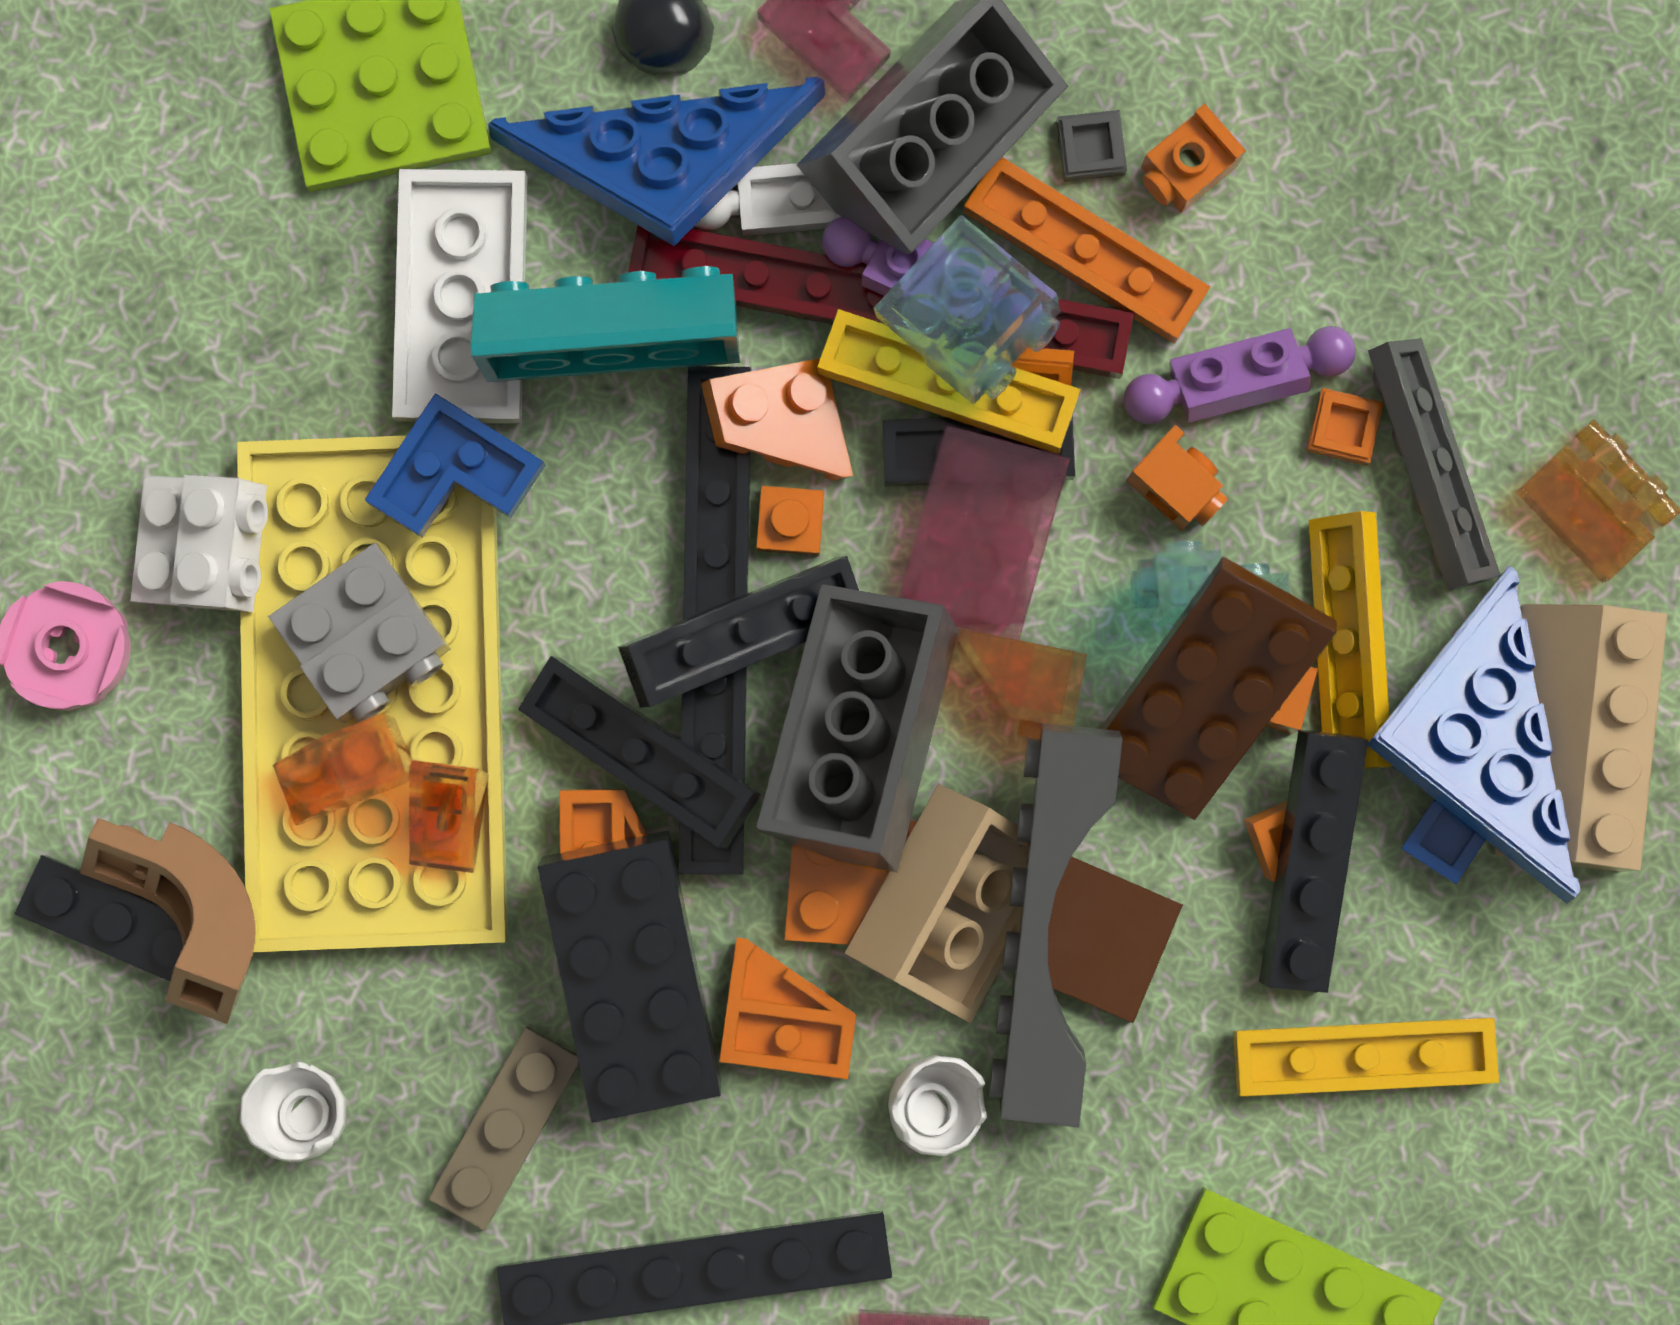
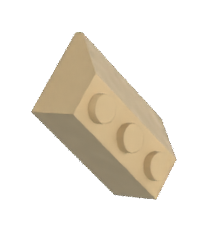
M938 784L904 845L898 872L890 871L845 954L971 1024L1003 966L1006 932H1019L1021 907L1010 906L1013 867L1026 868L1028 843L1016 841L1018 826L991 808Z

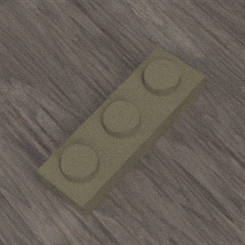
M525 1027L428 1199L485 1231L579 1066L577 1054L533 1029Z

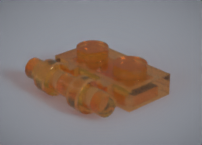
M1592 419L1575 435L1592 453L1584 462L1566 445L1515 492L1595 576L1604 583L1614 577L1655 538L1638 520L1645 511L1664 527L1680 513V508L1665 493L1669 487L1657 474L1650 477L1628 455L1626 450L1629 448V445L1617 433L1610 436L1595 419ZM1606 469L1631 494L1624 503L1598 478Z

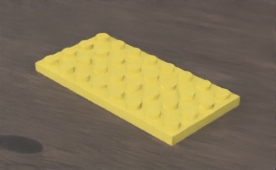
M407 435L237 442L238 478L267 485L266 503L268 506V518L262 530L259 556L261 583L255 594L254 611H240L245 889L249 895L255 919V944L253 952L508 942L496 509L457 485L423 538L369 505L365 498ZM376 543L451 650L440 657L444 666L433 676L413 687L407 680L388 693L386 696L390 700V704L380 713L361 724H358L354 718L344 723L335 718L300 666L302 664L268 616L364 549Z

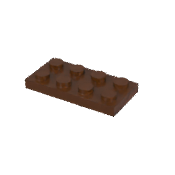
M1222 556L1100 728L1119 731L1122 736L1118 778L1189 818L1196 820L1334 637L1337 620Z

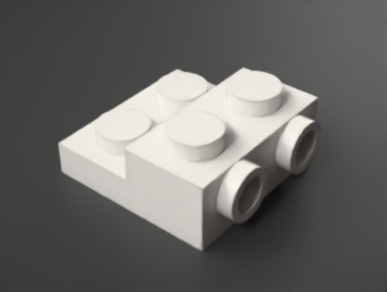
M144 475L130 601L154 605L253 612L255 594L261 583L259 556L262 530L268 518V506L266 503L267 485L228 477L184 475V478Z

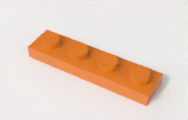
M1003 157L980 180L963 208V213L1120 311L1134 313L1133 319L1173 344L1176 343L1211 287Z

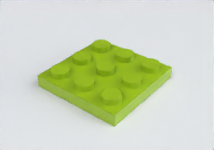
M305 0L269 8L303 175L309 192L398 174L399 169H421L493 153L460 0Z

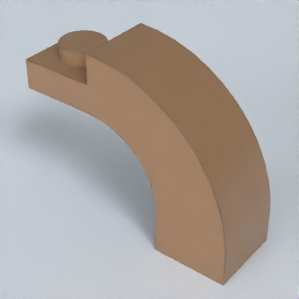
M98 818L88 836L80 874L144 897L157 904L169 914L181 934L183 950L174 967L165 1001L228 1024L240 995L255 944L254 912L249 895L238 874L214 847L199 836L176 824L169 822L161 841L145 836L133 827L116 825Z

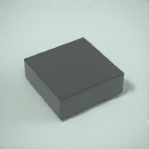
M1120 110L1058 116L1056 123L1064 182L1126 175L1127 164Z

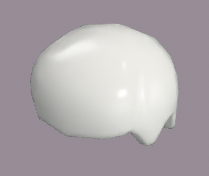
M931 1055L910 1063L895 1078L889 1094L888 1108L890 1120L897 1138L903 1141V1144L923 1155L947 1156L968 1146L980 1129L981 1124L987 1118L983 1093L985 1081L981 1074L961 1058ZM936 1093L940 1094L946 1100L948 1109L939 1099Z
M296 1062L272 1069L265 1068L255 1075L241 1096L239 1122L250 1144L270 1158L284 1162H302L324 1154L332 1149L333 1143L340 1139L346 1126L347 1100L335 1078L313 1065ZM306 1097V1098L291 1112V1110H292L294 1104H295L298 1100H300V1099Z

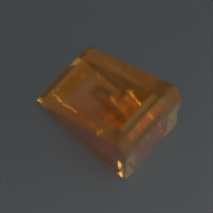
M418 760L411 761L409 768V865L474 873L489 778L488 773L478 768Z

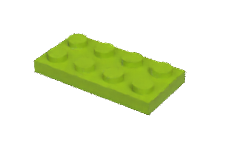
M1203 1187L1151 1307L1187 1325H1433L1444 1298Z

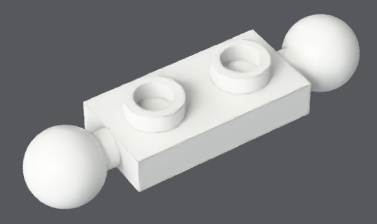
M798 163L753 167L738 182V190H730L695 227L702 230H715L726 224L731 216L741 215L742 235L750 236L826 229L830 222L841 216L834 212L797 167Z

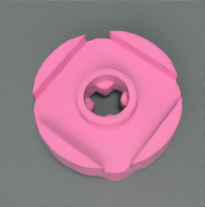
M58 581L43 585L45 588L35 590L28 597L22 596L13 603L0 624V665L4 666L7 677L13 683L11 686L20 696L42 707L70 711L99 704L109 692L116 688L124 676L129 663L131 640L126 618L118 611L109 598L85 585ZM67 629H72L75 631L74 641L80 644L79 651L76 656H69L64 664H57V652L49 648V642L52 636L62 638Z

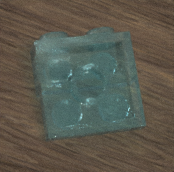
M962 215L956 219L873 308L879 320L924 357L926 366L972 405L983 394H986L990 399L999 396L1008 387L1016 374V368L1011 364L1027 347L1034 352L1043 349L1054 337L1060 326V322L1055 318L1060 313L1057 293Z
M1181 541L1164 545V553H1155L1152 559L1138 560L1137 571H1131V600L1133 609H1143L1144 625L1175 624L1222 558L1221 550L1203 551L1202 542ZM1262 563L1240 565L1290 594L1289 572L1270 573V566Z

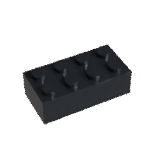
M670 831L543 856L537 868L591 1123L721 1096V1077Z

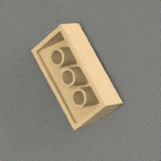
M1522 604V619H1527L1536 667L1533 669L1538 700L1539 704H1544L1553 753L1549 756L1556 790H1561L1570 841L1567 842L1571 866L1614 872L1640 871L1668 614L1608 605ZM1494 847L1493 855L1507 857Z

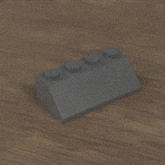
M959 0L950 6L800 160L797 167L836 214L852 221L858 227L902 253L909 254L921 244L1064 92L1068 85L1002 0Z
M821 584L756 826L759 832L834 860L898 872L959 632L944 605Z

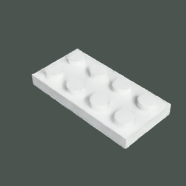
M399 169L392 418L396 422H416L436 393L482 423H522L523 380L487 382L471 356V332L474 293L491 292L490 286L499 282H525L528 179L525 171Z

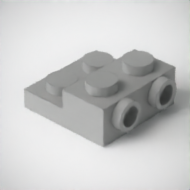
M376 543L364 549L268 616L302 664L300 666L335 718L344 723L354 718L358 724H361L380 713L390 704V700L386 696L388 693L407 680L413 687L433 676L444 666L440 657L451 650Z

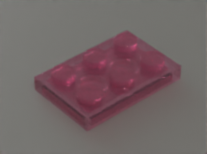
M945 424L898 597L944 605L957 627L1019 643L1070 458Z

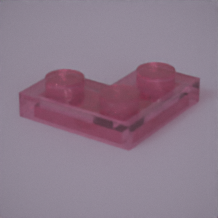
M767 0L757 10L758 20L846 101H849L890 59L891 50L850 13L861 0Z

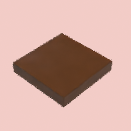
M1071 857L1056 890L1048 926V966L1053 989L1130 1023H1134L1183 904Z

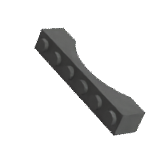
M1041 723L1040 739L1027 738L1023 777L1035 778L1033 804L1020 803L1016 841L1028 843L1026 868L1013 867L1010 892V906L1021 907L1019 932H1006L1003 970L1014 971L1012 996H999L996 1034L1007 1035L1005 1059L993 1058L989 1088V1097L1001 1099V1119L1078 1128L1080 1126L1086 1058L1084 1048L1066 1022L1052 987L1048 966V926L1055 893L1070 858L1090 829L1115 805L1122 747V736L1119 731Z

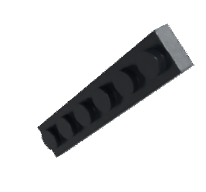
M883 1210L505 1263L497 1266L504 1325H562L892 1278Z

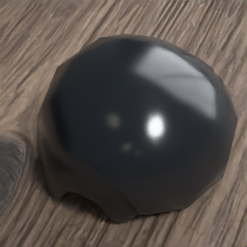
M619 0L612 26V33L620 54L629 63L634 64L637 69L651 75L663 72H680L685 74L694 69L710 51L714 31L709 11L702 0Z

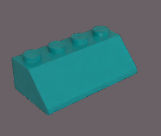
M701 266L688 268L682 271V278L656 279V274L653 272H628L619 275L617 283L593 284L592 278L570 276L555 280L554 287L539 289H529V284L526 282L505 281L492 284L490 286L491 292L474 293L471 356L487 382L740 363L733 274L720 275V269L717 267Z

